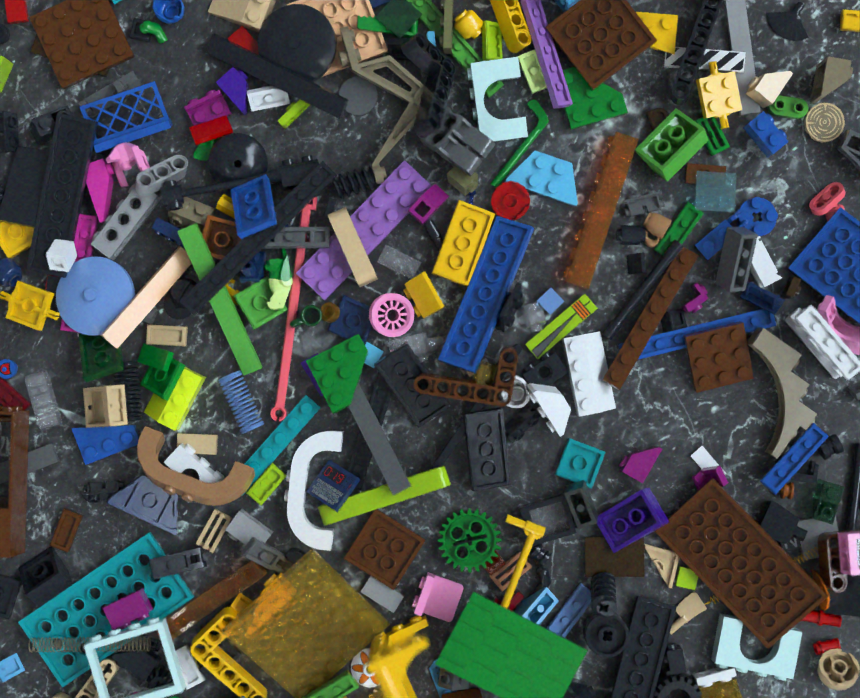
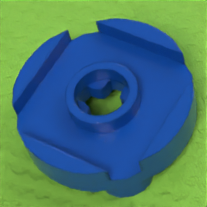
M755 197L748 199L738 208L741 214L737 218V225L739 226L743 220L747 219L750 223L745 228L758 234V236L768 234L776 225L778 213L772 203L764 198ZM759 213L761 215V221L757 220L756 222H754V216L752 214Z

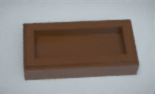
M64 508L49 546L67 553L70 552L83 515Z

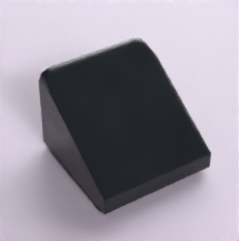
M644 252L627 255L628 274H642L646 271Z
M683 308L665 312L661 319L663 332L687 327Z

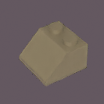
M828 56L816 65L810 104H815L851 78L853 73V67H851L852 60Z

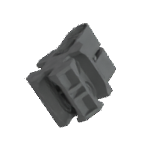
M448 106L445 109L441 128L426 138L419 137L420 141L427 148L438 153L445 161L452 163L469 176H472L482 163V160L473 154L472 151L485 159L496 145L493 140L473 127L464 117L452 112Z

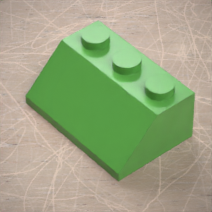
M676 108L635 149V152L653 172L668 182L708 141V137L701 125Z

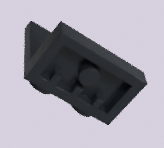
M516 283L513 291L508 293L495 325V329L504 333L508 327H512L515 321L514 315L516 311L521 310L524 303L520 283Z

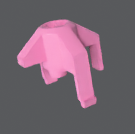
M128 142L116 145L106 158L107 163L112 162L122 188L128 187L123 170L131 169L136 163L141 172L150 168L144 151Z

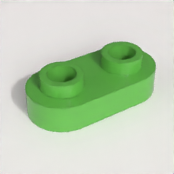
M779 95L773 104L767 106L769 113L777 117L800 119L808 112V104L801 98ZM780 102L782 104V108H778L776 106V103ZM796 105L801 106V111L796 110Z

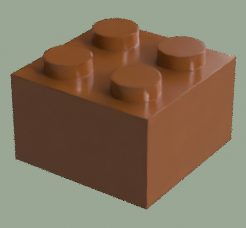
M207 215L202 235L212 257L222 260L242 239L237 235L235 222Z

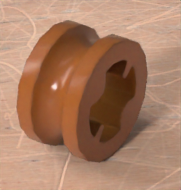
M793 482L785 484L780 489L781 499L787 497L789 500H792L794 495Z

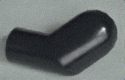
M541 566L536 569L540 582L534 589V592L544 587L548 588L551 584L550 571L548 568Z

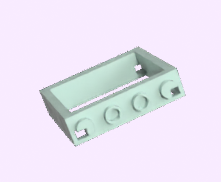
M159 617L147 620L148 623L143 625L134 623L129 625L127 630L121 631L118 628L109 631L107 636L101 637V634L89 638L90 641L84 645L100 698H110L95 648L154 630L159 632L173 683L123 698H164L184 691L186 684L166 618L160 620Z

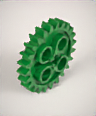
M468 508L467 514L460 509L459 516L453 512L454 519L452 520L447 517L449 524H442L445 531H439V534L443 536V538L438 539V542L443 543L439 550H445L442 557H449L446 563L451 564L454 562L453 568L456 569L460 566L461 572H464L465 568H468L469 573H472L473 568L480 572L479 566L481 565L487 569L486 562L493 564L491 557L498 558L495 550H501V547L497 545V543L502 542V539L497 538L501 531L494 530L498 524L494 523L491 525L493 518L489 517L486 519V512L480 516L479 509H476L474 514L471 508ZM476 523L482 525V530L479 533L472 532V526ZM456 529H462L463 535L459 539L453 537V532ZM482 535H487V537L484 539L473 540L472 545H469L468 543H463L455 547L453 546V544L456 542L467 541L468 536H471L474 539ZM481 542L487 544V550L483 553L477 551V546ZM461 548H467L468 555L465 558L458 556V551Z

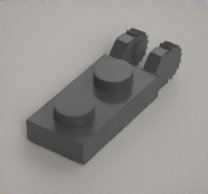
M253 536L241 551L244 557L279 573L283 571L282 566L277 564L279 559L289 563L287 555Z

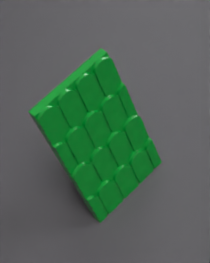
M473 592L436 665L501 698H563L588 650Z

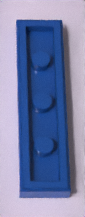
M813 423L760 482L776 495L829 436Z

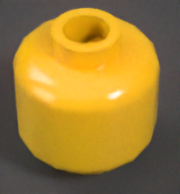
M464 9L454 19V27L464 39L471 37L475 39L482 33L480 28L483 25V21L473 10L467 11Z

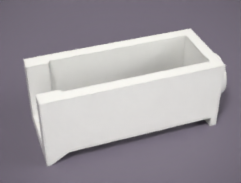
M758 236L750 271L758 286L762 288L782 277L776 274L778 271L764 244L758 240L761 237Z

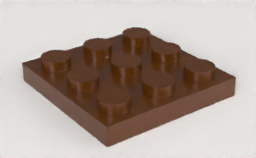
M742 321L684 335L696 393L754 379L744 323Z
M376 509L344 559L394 590L426 539L379 509Z

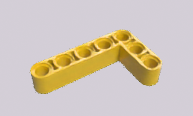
M490 0L508 50L512 53H518L530 45L531 35L518 0Z
M225 607L193 638L190 650L191 655L238 697L254 698L258 695L262 698H267V689L218 646L237 625L238 613L236 609ZM231 617L233 620L228 622L223 618ZM214 630L217 631L219 634L212 635L210 631ZM202 644L205 647L200 649L197 648L196 645ZM217 657L219 661H212L210 658ZM232 670L234 673L227 674L225 671ZM246 683L248 686L243 687L240 684Z

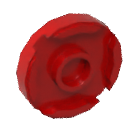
M502 182L492 193V209L499 217L509 220L519 219L529 209V192L519 182Z

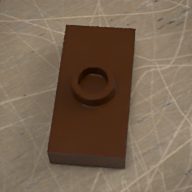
M686 164L685 184L725 186L726 166Z

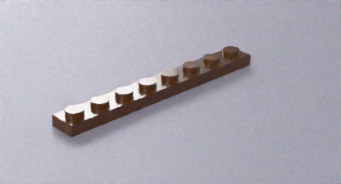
M683 247L675 257L602 381L618 390L621 389L699 255Z

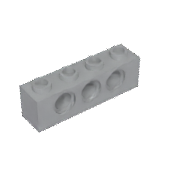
M133 184L128 191L129 195L126 199H122L116 206L117 211L105 220L103 229L94 234L91 245L109 259L115 260L161 200V197L153 193L146 197L140 196L136 193L135 184ZM139 199L141 206L138 209H134L133 202ZM124 215H128V223L122 225L121 218ZM115 230L117 233V237L115 240L111 241L109 239V234L111 231Z

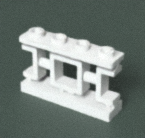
M812 305L803 310L797 308L785 318V322L834 379L844 376L846 380H850L860 371V361Z

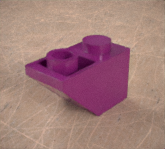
M434 184L408 209V212L420 224L424 225L449 196L439 186Z

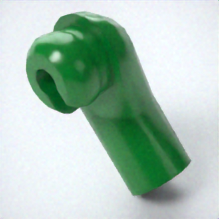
M149 20L140 24V31L143 34H154L159 44L168 40L160 24Z

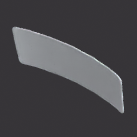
M703 446L691 455L701 469L719 466Z

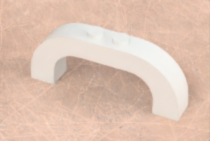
M322 431L306 439L294 454L291 470H287L286 482H289V490H285L284 501H287L289 525L299 540L319 550L331 551L334 529L315 526L308 520L305 514L309 463L318 452H341L344 431Z

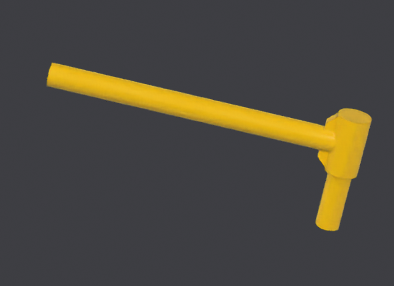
M507 515L505 522L522 528L527 538L501 602V605L507 609L534 540L542 538L546 527L511 515Z

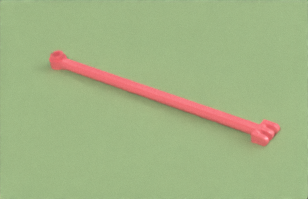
M318 197L313 199V204H308L301 211L299 227H309L311 211H316ZM296 248L292 274L293 283L290 289L275 407L272 408L270 413L271 418L275 421L278 419L276 416L277 410L283 412V415L279 417V421H283L287 416V411L284 407L295 328L290 327V322L297 318L302 279L296 272L304 265L306 248Z

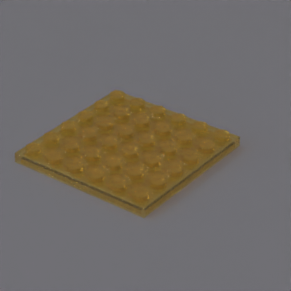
M312 548L224 627L222 633L292 696L302 698L325 684L373 641L375 635L377 636L384 631L390 623Z

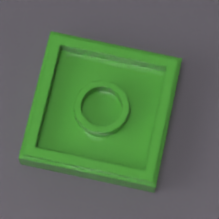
M268 277L263 278L260 282H256L233 296L253 330L288 310L285 305L283 309L273 310L267 306L266 302H270V298L273 295Z

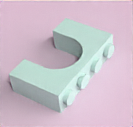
M518 57L470 63V68H467L468 80H472L473 88H469L470 99L475 102V108H472L473 120H477L478 128L476 129L493 141L528 137L526 117L505 120L497 119L487 112L484 105V94L490 84L496 81L521 77Z
M720 613L711 660L717 667L728 669V666L734 667L736 671L747 673L748 670L755 671L756 675L767 677V674L775 675L774 678L786 681L787 678H794L802 632L799 629L792 628L774 644L771 652L764 658L752 660L744 657L740 650L742 621L737 616Z

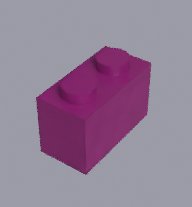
M141 588L106 605L103 610L112 629L114 630L119 627L122 630L131 625V621L135 619L139 622L149 617L148 613L153 610V607L144 588Z

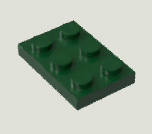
M78 333L82 374L86 383L124 370L121 345L115 348L102 336Z

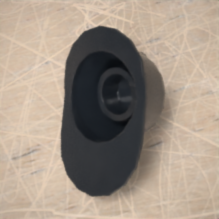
M180 276L166 294L164 309L171 318L178 320L190 316L191 312L180 300L200 282L195 276Z

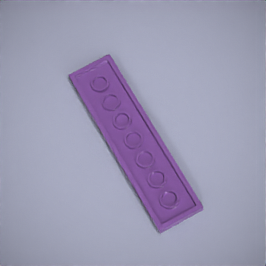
M405 160L350 216L367 256L409 214L408 209L432 186ZM334 233L330 237V248H319L296 274L325 301L352 273V270Z

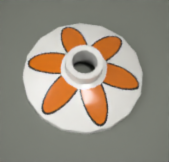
M365 648L354 656L351 663V673L360 685L376 687L379 683L374 673L366 670L370 648Z

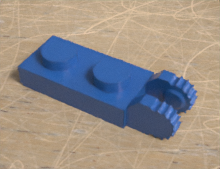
M739 210L727 220L724 219L695 244L707 260L723 248L727 227H732L730 223L740 216L741 212ZM747 219L743 220L737 227H746L750 222Z

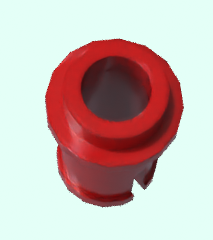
M838 638L822 642L817 640L813 644L816 655L822 656L824 652L830 649H841Z

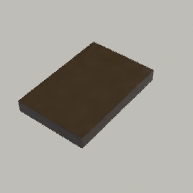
M585 536V577H593L599 572H608L614 577H644V537L613 553L604 536Z

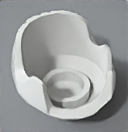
M511 375L505 377L503 380H509L511 378ZM515 375L512 398L506 406L522 408L529 402L530 397L528 393L530 390L526 386L528 383L524 378ZM504 391L498 393L501 400H505L508 397V394Z

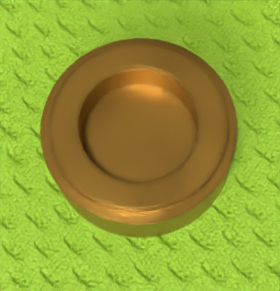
M332 302L325 303L320 309L322 320L328 323L335 322L340 315L339 307Z

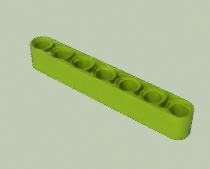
M445 466L407 477L412 487L396 495L392 494L388 484H384L350 495L338 513L325 504L320 505L318 510L323 525H329L447 487L451 484Z

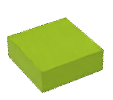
M679 566L675 585L695 590L698 576L690 568Z

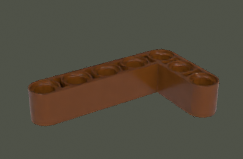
M506 346L500 351L495 384L421 373L415 378L414 388L421 394L506 406L512 398L518 361L517 351L510 346ZM506 352H512L514 359L505 361L503 355ZM502 372H509L511 378L507 381L500 378ZM426 379L429 385L422 388L418 385V380ZM440 382H446L449 388L441 391L437 385ZM460 385H465L468 387V392L461 394L457 388ZM480 388H485L488 391V395L480 397L477 391ZM500 391L508 394L505 400L497 398V394Z
M860 529L824 532L819 535L817 544L820 577L827 590L840 593L847 587V574L841 573L838 533L860 531ZM860 538L856 539L857 550H860ZM830 539H832V544H831V546H829V540H830Z

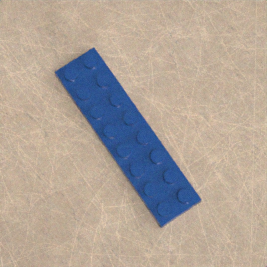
M496 216L438 358L440 362L475 374L477 373L534 231L533 226Z

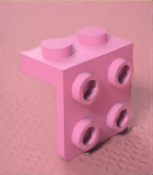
M427 572L426 577L422 576L418 587L421 589L419 596L415 595L412 603L414 613L422 616V613L451 622L464 589L463 585Z

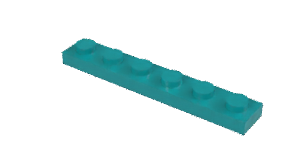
M308 395L303 397L245 463V465L254 468L255 477L250 487L320 410L321 407Z

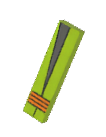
M583 294L529 340L525 346L539 359L592 314L597 307L586 294Z

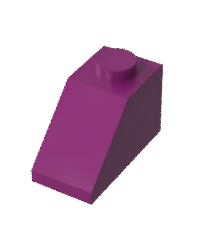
M654 446L629 453L628 456L622 458L619 464L621 466L620 471L644 483L662 449Z

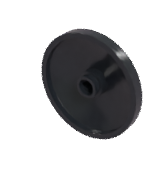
M290 4L277 9L265 20L259 32L258 53L260 56L312 82L322 77L328 71L336 55L337 40L331 23L320 11L308 5Z

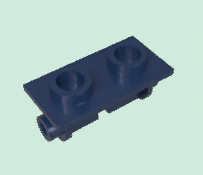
M752 281L747 282L746 290L740 295V298L774 315L785 302L784 299L780 298V295L764 290Z

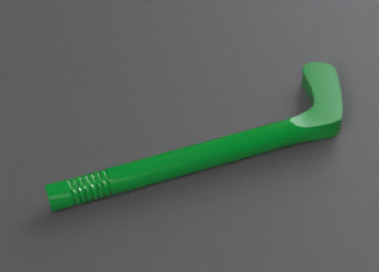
M530 100L528 108L538 117L539 122L490 184L494 188L502 182L549 122L546 113L537 100Z

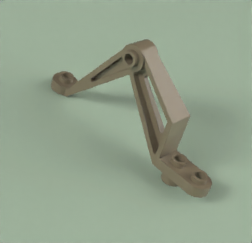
M348 26L340 28L345 50L338 52L342 67L350 66L352 73L408 102V106L371 165L375 182L380 184L384 182V178L387 175L384 166L380 167L379 162L414 125L425 86L390 55L359 64L358 61L361 60L359 49H355L353 41H356L353 29L349 30ZM388 67L412 89L409 92L373 71Z

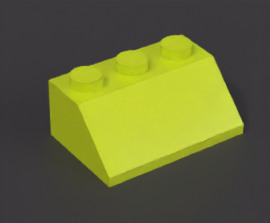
M185 367L169 400H164L153 393L144 413L174 431L180 430L206 377Z

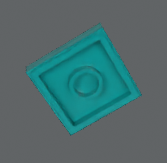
M568 438L555 475L573 482L585 480L587 487L592 489L606 452Z

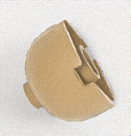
M837 648L823 653L818 662L817 672L824 685L839 691L846 690L854 685L858 679L860 667L852 654L842 652V649Z

